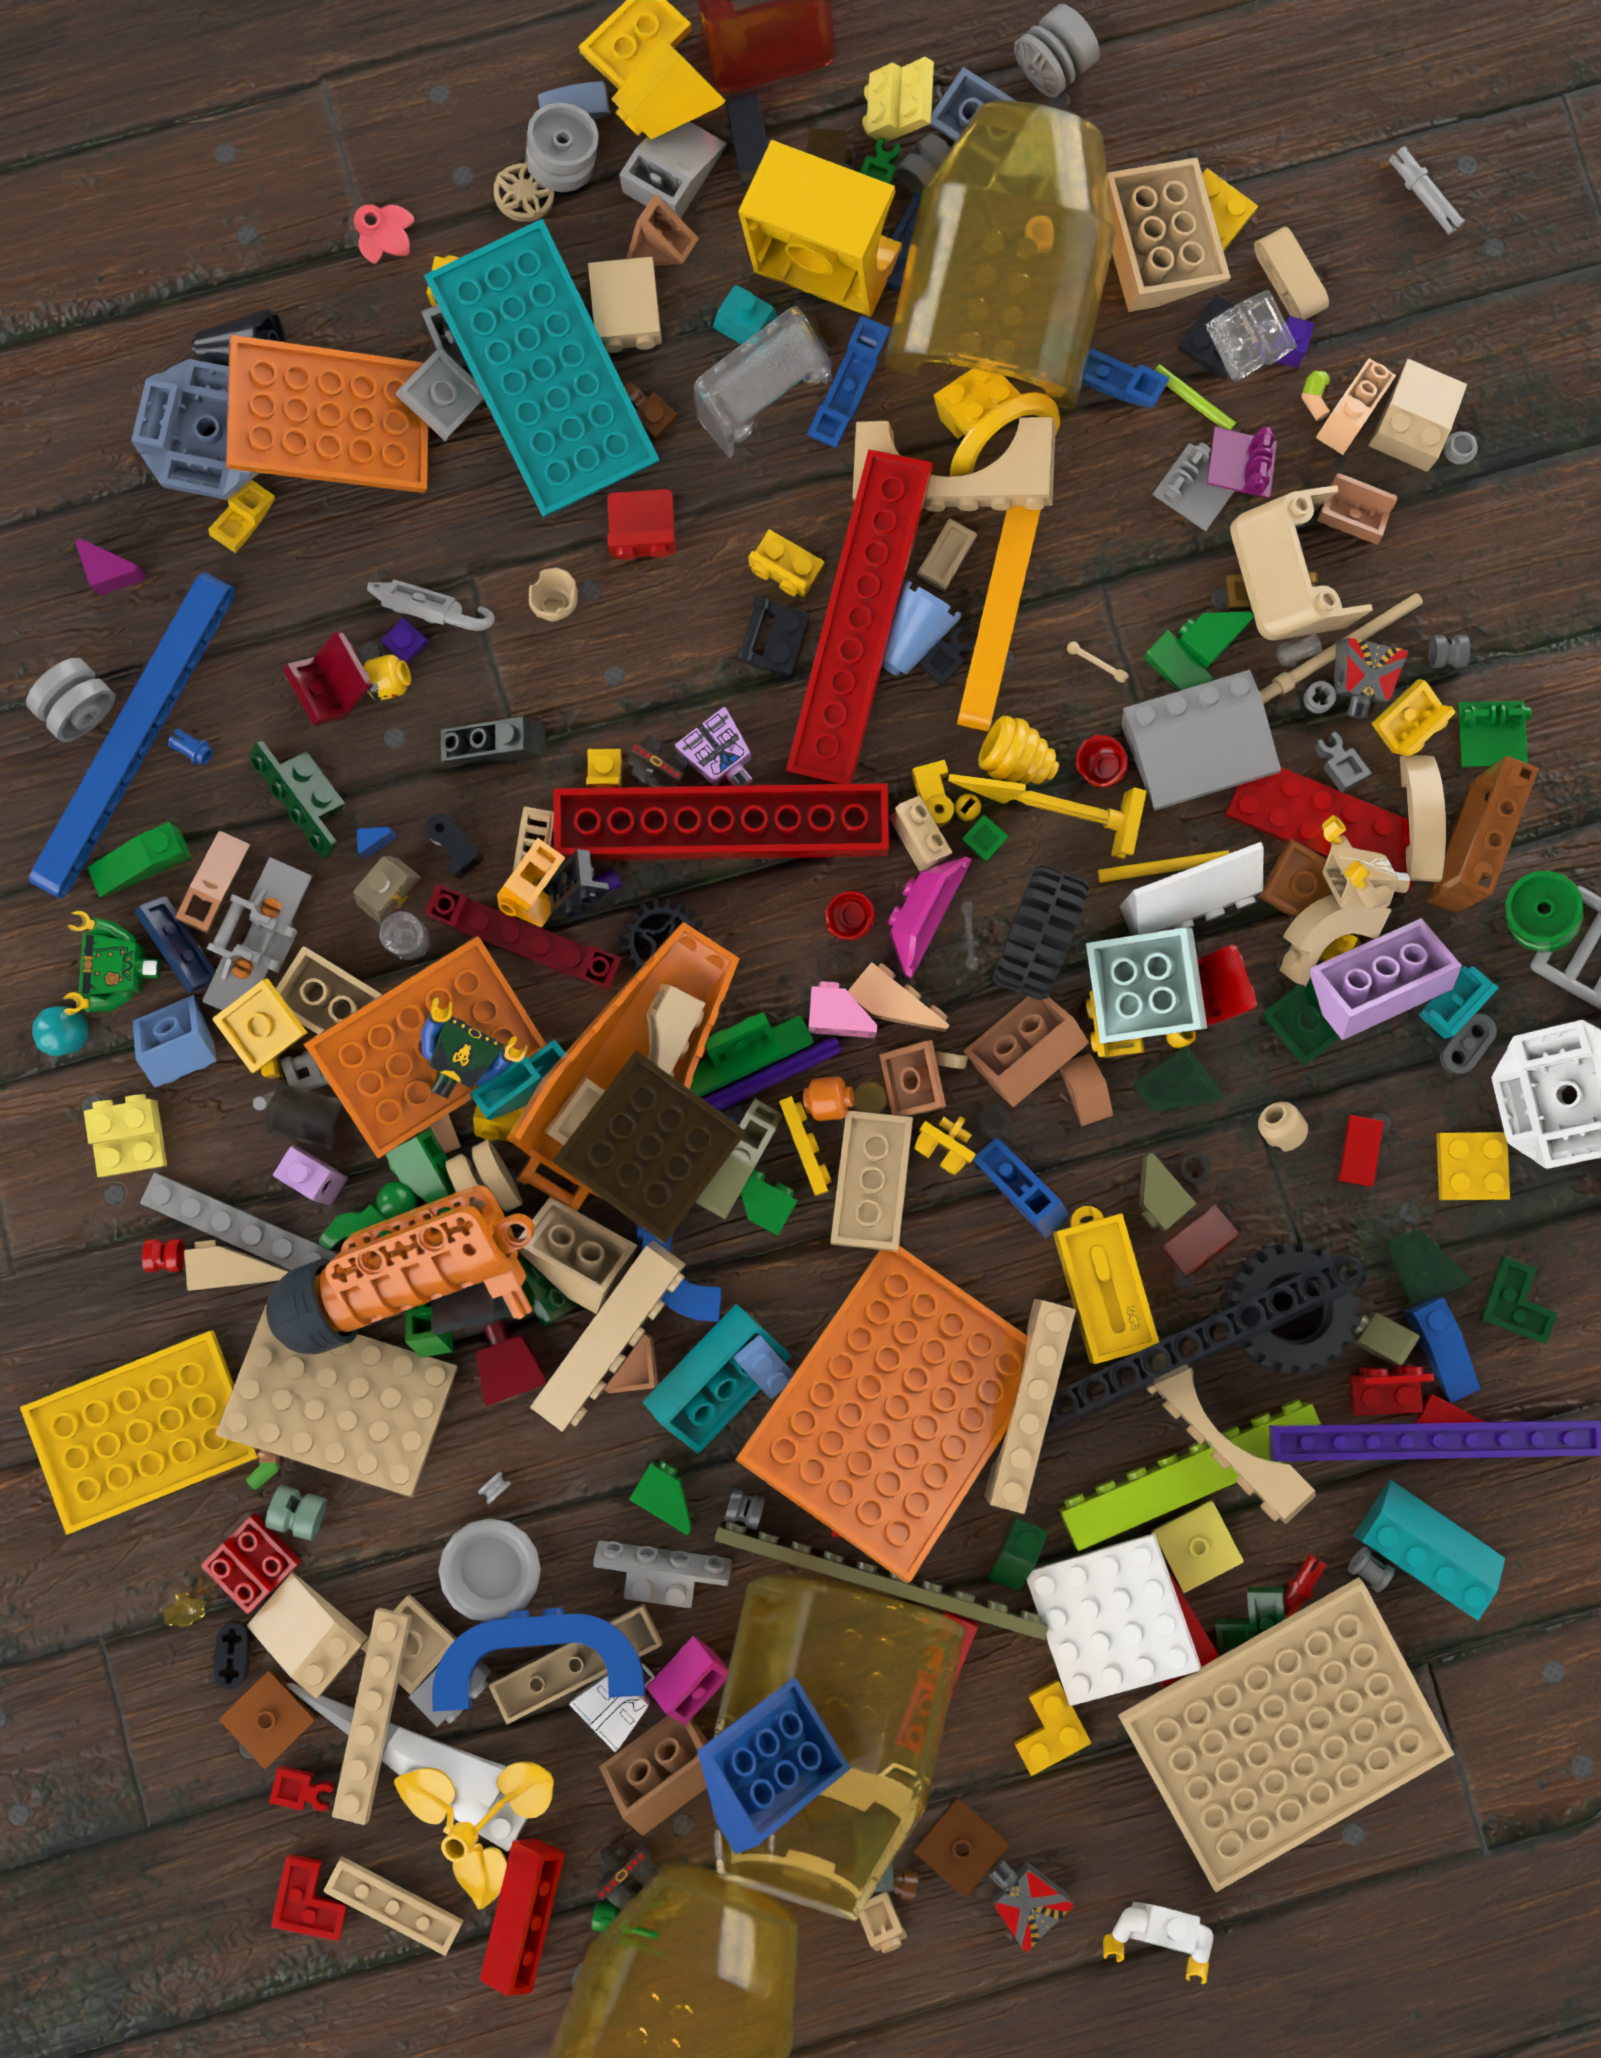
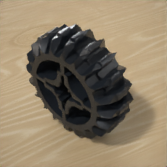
M656 898L652 902L654 909L648 910L647 905L642 903L640 907L644 914L639 916L635 911L629 913L636 922L631 924L624 921L622 926L627 931H630V934H619L618 938L620 941L628 943V945L619 948V953L623 955L631 954V956L623 961L625 967L636 964L631 971L632 976L645 964L637 953V938L644 939L645 942L652 946L651 957L659 948L654 939L657 940L659 937L662 938V936H667L668 934L670 936L676 930L679 922H684L695 930L700 929L704 925L702 919L691 922L696 915L694 909H690L685 914H682L685 904L679 902L675 910H673L672 899L670 898L666 899L665 908H660V903ZM670 918L659 930L643 928L654 919ZM701 931V932H700L701 934H703L704 936H706V937L708 938L707 932H704V931Z

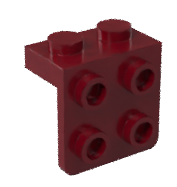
M342 631L334 632L315 657L288 663L283 669L313 726L346 718L371 688V681L367 671L362 667L352 644L347 640Z

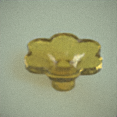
M183 1592L174 1597L175 1603L166 1606L163 1610L166 1625L177 1624L180 1627H185L192 1624L194 1620L204 1617L205 1603L203 1599H191L187 1593Z

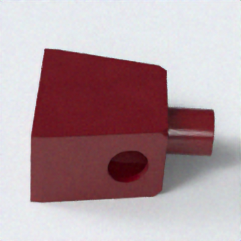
M503 1320L484 1327L490 1347L477 1351L476 1358L485 1406L548 1383L550 1380L549 1376L524 1334L510 1339Z

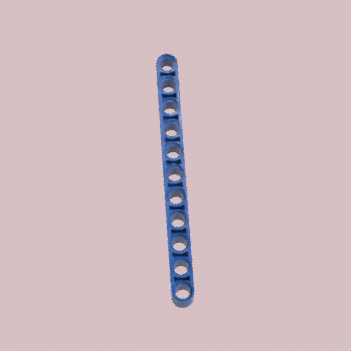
M202 572L196 578L35 863L29 877L31 884L59 899H62L69 893L229 609L235 596V587L206 572Z

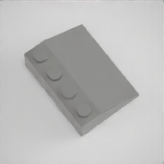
M1250 670L1123 709L1121 727L1154 811L1277 774L1281 771L1263 701Z

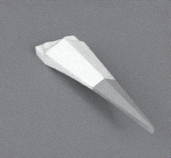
M296 1683L287 1684L288 1689L349 1735L355 1708L322 1694L315 1699ZM389 1724L382 1762L399 1775L424 1767L437 1768L447 1774L456 1790L455 1799L449 1805L453 1807L454 1818L459 1822H470L476 1825L505 1796L497 1787V1778L506 1766L430 1739L395 1724ZM508 1802L488 1821L478 1834L509 1852L512 1841L517 1840L528 1818L517 1815L511 1809Z

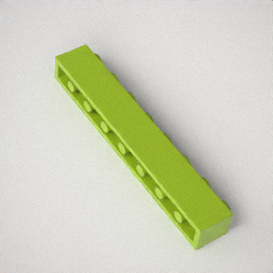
M1300 1399L1282 1405V1412L1270 1417L1269 1413H1264L1250 1419L1252 1425L1239 1430L1238 1426H1234L1220 1433L1236 1447L1252 1456L1270 1462L1282 1463L1285 1461L1270 1460L1269 1425L1321 1424L1313 1404L1308 1402L1301 1403ZM1205 1441L1201 1445L1196 1442L1188 1446L1190 1452L1178 1457L1176 1453L1166 1455L1157 1460L1158 1466L1148 1470L1145 1469V1466L1131 1470L1126 1473L1127 1479L1116 1484L1114 1480L1101 1483L1095 1487L1096 1492L1084 1497L1082 1493L1071 1496L1063 1501L1065 1506L1058 1510L1074 1547L1080 1551L1236 1483L1235 1480L1239 1476L1230 1466L1224 1470L1212 1458L1210 1454L1214 1450Z

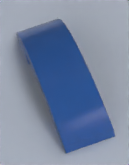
M860 316L847 345L848 350L823 405L820 404L807 436L836 449L838 448L871 381L891 328Z
M1056 325L1052 326L1038 351L1039 356L1068 376L1108 396L1140 406L1154 408L1169 381V377L1141 364L1136 369L1082 344V337Z

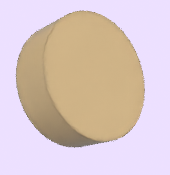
M935 1051L937 1065L957 1069L966 1068L968 1056Z

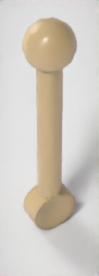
M1075 641L1067 645V651L1070 654H1078L1114 675L1117 681L1121 683L1126 682L1129 675L1124 670H1117L1081 649Z

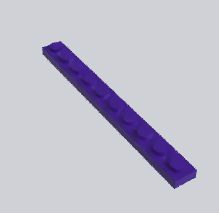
M1559 1420L1269 1425L1270 1460L1328 1461L1601 1456V1421Z

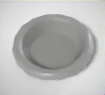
M488 1518L470 1522L452 1535L442 1551L438 1572L442 1592L452 1607L469 1619L488 1622L509 1619L508 1612L521 1611L528 1605L537 1591L541 1567L537 1549L524 1531L510 1522Z

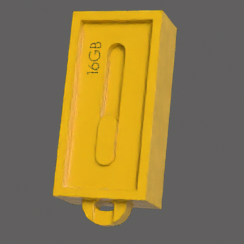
M1082 1206L1076 1209L1071 1215L1070 1227L1054 1231L1053 1236L1074 1309H1076L1075 1313L1089 1362L1098 1364L1137 1353L1158 1343L1159 1339L1123 1214L1104 1218L1102 1213L1092 1206ZM1083 1217H1093L1092 1220L1087 1223L1080 1222V1219Z

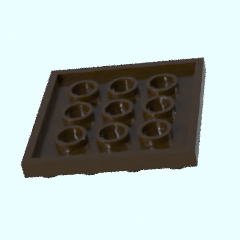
M636 1050L555 1156L553 1162L665 1244L747 1131Z

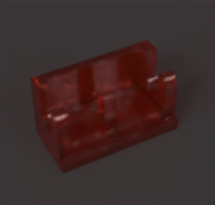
M1214 1205L1162 1246L1165 1251L1166 1257L1179 1271L1181 1276L1187 1280L1238 1239L1239 1232L1218 1207Z

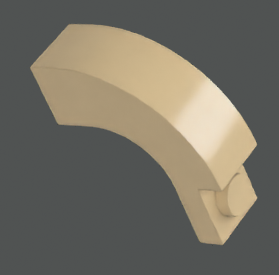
M1333 894L1319 899L1304 909L1285 932L1283 937L1292 945L1285 954L1279 971L1295 983L1306 986L1311 977L1310 968L1316 966L1322 952L1332 941L1340 936L1353 933L1373 939L1378 938L1391 909L1388 907L1373 909L1341 908Z

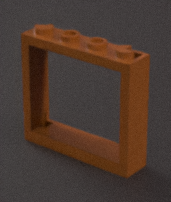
M1505 756L1470 781L1445 848L1442 880L1440 882H1432L1425 902L1457 914L1492 895L1538 773V767ZM1488 793V794H1490V795H1489L1488 800L1486 801V800H1484V799H1485L1486 794ZM1482 875L1491 878L1487 888L1477 884Z

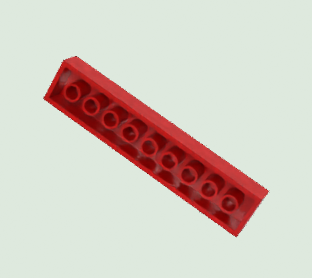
M888 783L554 789V850L565 857L563 861H566L577 849L589 851L590 861L888 856Z

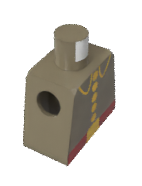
M383 856L355 888L353 894L356 904L381 926H384L423 878L397 857Z

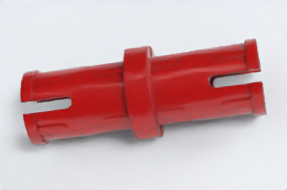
M1310 1553L1307 1555L1295 1579L1290 1578L1287 1583L1290 1587L1284 1595L1285 1610L1288 1606L1291 1608L1286 1614V1619L1299 1612L1307 1598H1312L1314 1594L1312 1589L1328 1567L1326 1563L1319 1560L1315 1569L1310 1571L1317 1560V1557Z

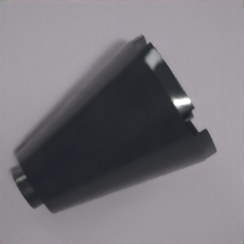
M264 309L198 331L192 341V351L199 361L229 367V340L231 335L288 343L285 328L280 317L271 314L273 310Z

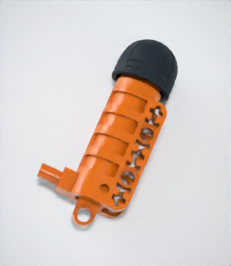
M478 1185L356 1231L349 1235L341 1247V1252L335 1255L331 1261L328 1259L313 1261L291 1270L278 1281L271 1291L266 1305L269 1328L275 1338L288 1349L301 1354H320L354 1341L361 1327L481 1282L485 1283L492 1299L503 1296L513 1318L521 1319L525 1314L531 1313L533 1309L521 1288L527 1276L517 1259V1250L524 1248L531 1241L535 1232L534 1223L524 1214L518 1213L505 1217L492 1191L485 1186ZM474 1197L477 1201L483 1200L485 1202L482 1209L479 1205L469 1206ZM443 1207H448L452 1209L442 1214H439V1209ZM520 1224L526 1229L527 1236L522 1239L515 1238L510 1225ZM387 1230L392 1232L380 1237L381 1231Z

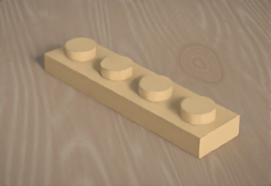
M343 1856L339 1859L323 1891L444 1956L449 1951L464 1921Z

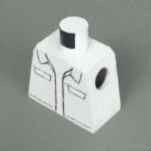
M642 1664L646 1688L654 1680L655 1676ZM605 1674L577 1693L569 1705L616 1752L646 1711L651 1700L646 1694L609 1698L608 1674Z

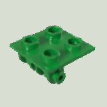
M1524 700L1458 702L1461 767H1491L1505 756L1528 764L1525 720L1531 719V708L1525 707Z

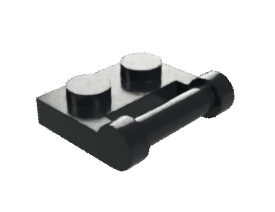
M1216 294L1180 342L1178 350L1217 377L1226 379L1232 371V364L1251 338L1257 336L1263 329V323L1254 316H1248ZM1236 325L1241 328V332L1222 358L1217 359L1214 357V352L1233 326Z
M756 596L751 606L754 611L742 648L737 650L735 659L743 664L791 678L810 620V613ZM768 614L775 616L763 656L755 654L754 650L765 616Z

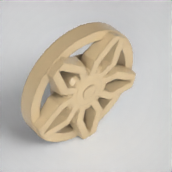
M526 162L505 168L502 172H499L494 183V199L500 211L513 220L523 222L534 221L543 217L551 209L554 201L553 190L547 188L537 190V188L545 187L538 184L531 174L529 179H524L525 173H529ZM519 173V174H518V178H519V179H517L513 174ZM504 180L513 182V184L510 185L506 183ZM500 186L507 192L502 200L499 195ZM548 196L546 203L540 208L538 199ZM521 206L528 213H520L512 209Z

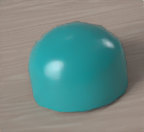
M54 1006L42 1010L33 1021L32 1037L37 1048L50 1056H62L81 1050L88 1038V1023L84 1015L79 1011L76 1014L67 1015L64 1010L72 1008L68 1006Z

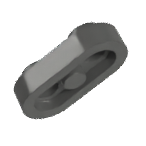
M1484 1014L1473 1015L1443 1047L1440 1053V1062L1447 1072L1456 1075L1472 1070L1496 1037L1497 1028L1494 1021ZM1473 1026H1477L1481 1031L1478 1038L1472 1035L1471 1030ZM1454 1052L1461 1055V1062L1459 1064L1454 1063L1452 1060Z

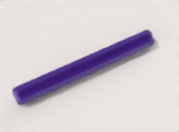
M831 1037L702 1099L720 1111L840 1054L842 1051L836 1037Z

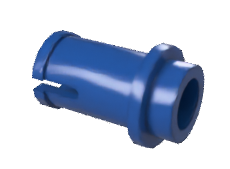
M176 729L173 732L178 736V739L172 735L170 736L168 747L191 758L193 764L206 765L211 759L213 749L207 741L200 742L184 733L181 729Z

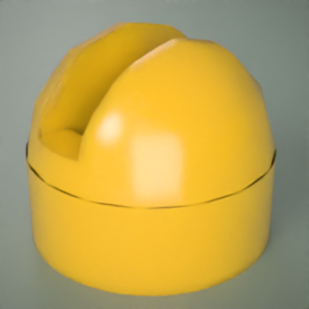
M972 794L960 796L954 807L956 816L966 822L975 820L981 811L980 800ZM969 800H973L975 803L964 814L961 809Z
M1195 1031L1166 1034V1039L1172 1047L1183 1048L1196 1039Z

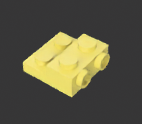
M923 57L902 68L892 62L869 73V84L864 88L868 109L867 115L862 120L867 135L876 140L882 137L885 144L931 124L934 62Z
M138 1094L125 1097L126 1103L113 1105V1100L93 1102V1109L84 1111L88 1144H93L97 1177L103 1178L167 1166L158 1101L146 1100V1094Z

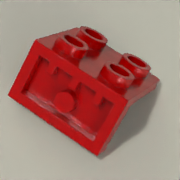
M1394 1365L1393 1372H1388V1368L1360 1367L1359 1374H1349L1352 1415L1365 1416L1423 1412L1421 1382L1434 1381V1374L1423 1372L1422 1366Z

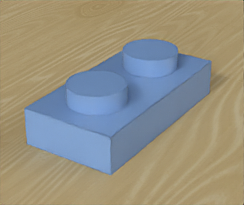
M758 1335L733 1356L770 1399L784 1390L794 1375L792 1370L761 1335Z

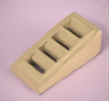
M530 807L523 808L513 871L527 854L525 852L526 846L532 847L536 841L528 839L529 833L545 836L543 842L551 848L553 847L554 812ZM531 820L547 822V827L531 825Z

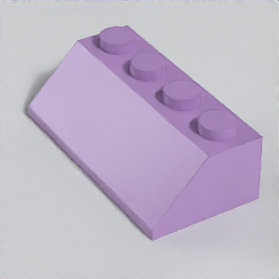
M1421 918L1310 968V976L1323 1017L1338 1036L1344 1040L1452 990L1462 965Z

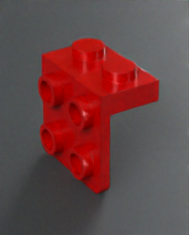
M662 489L609 494L607 498L609 518L607 539L611 558L628 560L639 556L665 557L669 554H676L673 497L670 490Z
M1234 944L1197 959L1207 1026L1225 1021L1257 1007L1255 990L1248 979L1243 958Z

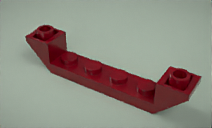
M436 884L424 912V915L471 937L479 936L481 941L582 982L610 990L622 958L593 946L589 948L515 917L508 916L505 913L471 900L467 895Z

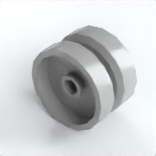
M562 102L547 104L535 112L528 125L525 160L529 173L538 184L549 190L568 192L575 191L588 183L595 170L599 138L596 123L590 115L576 105Z
M70 658L58 663L37 680L26 698V706L38 719L46 721V727L61 742H71L94 729L106 717L115 702V693L101 679H95V672L81 658Z

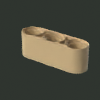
M1284 226L1254 243L1258 261L1290 316L1306 320L1329 307V298L1325 288L1288 227Z

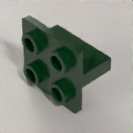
M526 1258L519 1261L527 1276L521 1288L543 1327L548 1326L580 1306L567 1298Z

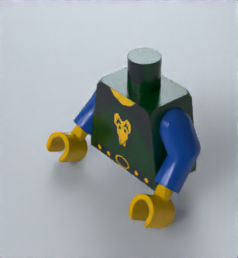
M439 998L433 999L431 1013L421 1030L422 1055L427 1059L426 1065L439 1071L430 1089L431 1091L448 1099L457 1081L469 1088L474 1087V1085L482 1086L503 1074L514 1062L521 1061L524 1058L528 1046L526 1045L522 1050L514 1049L513 1046L517 1041V1037H511L506 1049H503L505 1044L451 1016L452 1002L449 1003L448 1008L439 1009Z

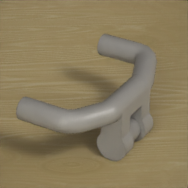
M305 1050L302 1055L294 1058L288 1056L280 1060L288 1085L267 1095L255 1098L253 1107L257 1110L268 1109L294 1096L329 1085L309 1052ZM308 1067L310 1076L300 1080L297 1070Z

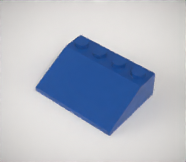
M796 1677L791 1678L697 1750L716 1823L735 1854L758 1846L851 1769Z

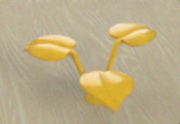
M515 1762L508 1765L497 1778V1787L505 1796L476 1825L470 1822H459L453 1825L454 1809L449 1804L455 1799L456 1790L452 1780L443 1771L437 1768L424 1767L399 1775L394 1780V1783L402 1800L413 1814L422 1821L429 1824H439L447 1814V1825L444 1828V1832L448 1835L442 1842V1852L448 1860L453 1862L454 1875L461 1887L473 1899L478 1910H481L500 1894L508 1861L499 1849L494 1847L483 1849L482 1844L477 1843L479 1831L508 1802L511 1809L521 1817L535 1818L543 1814L552 1801L554 1779L546 1769L535 1763Z

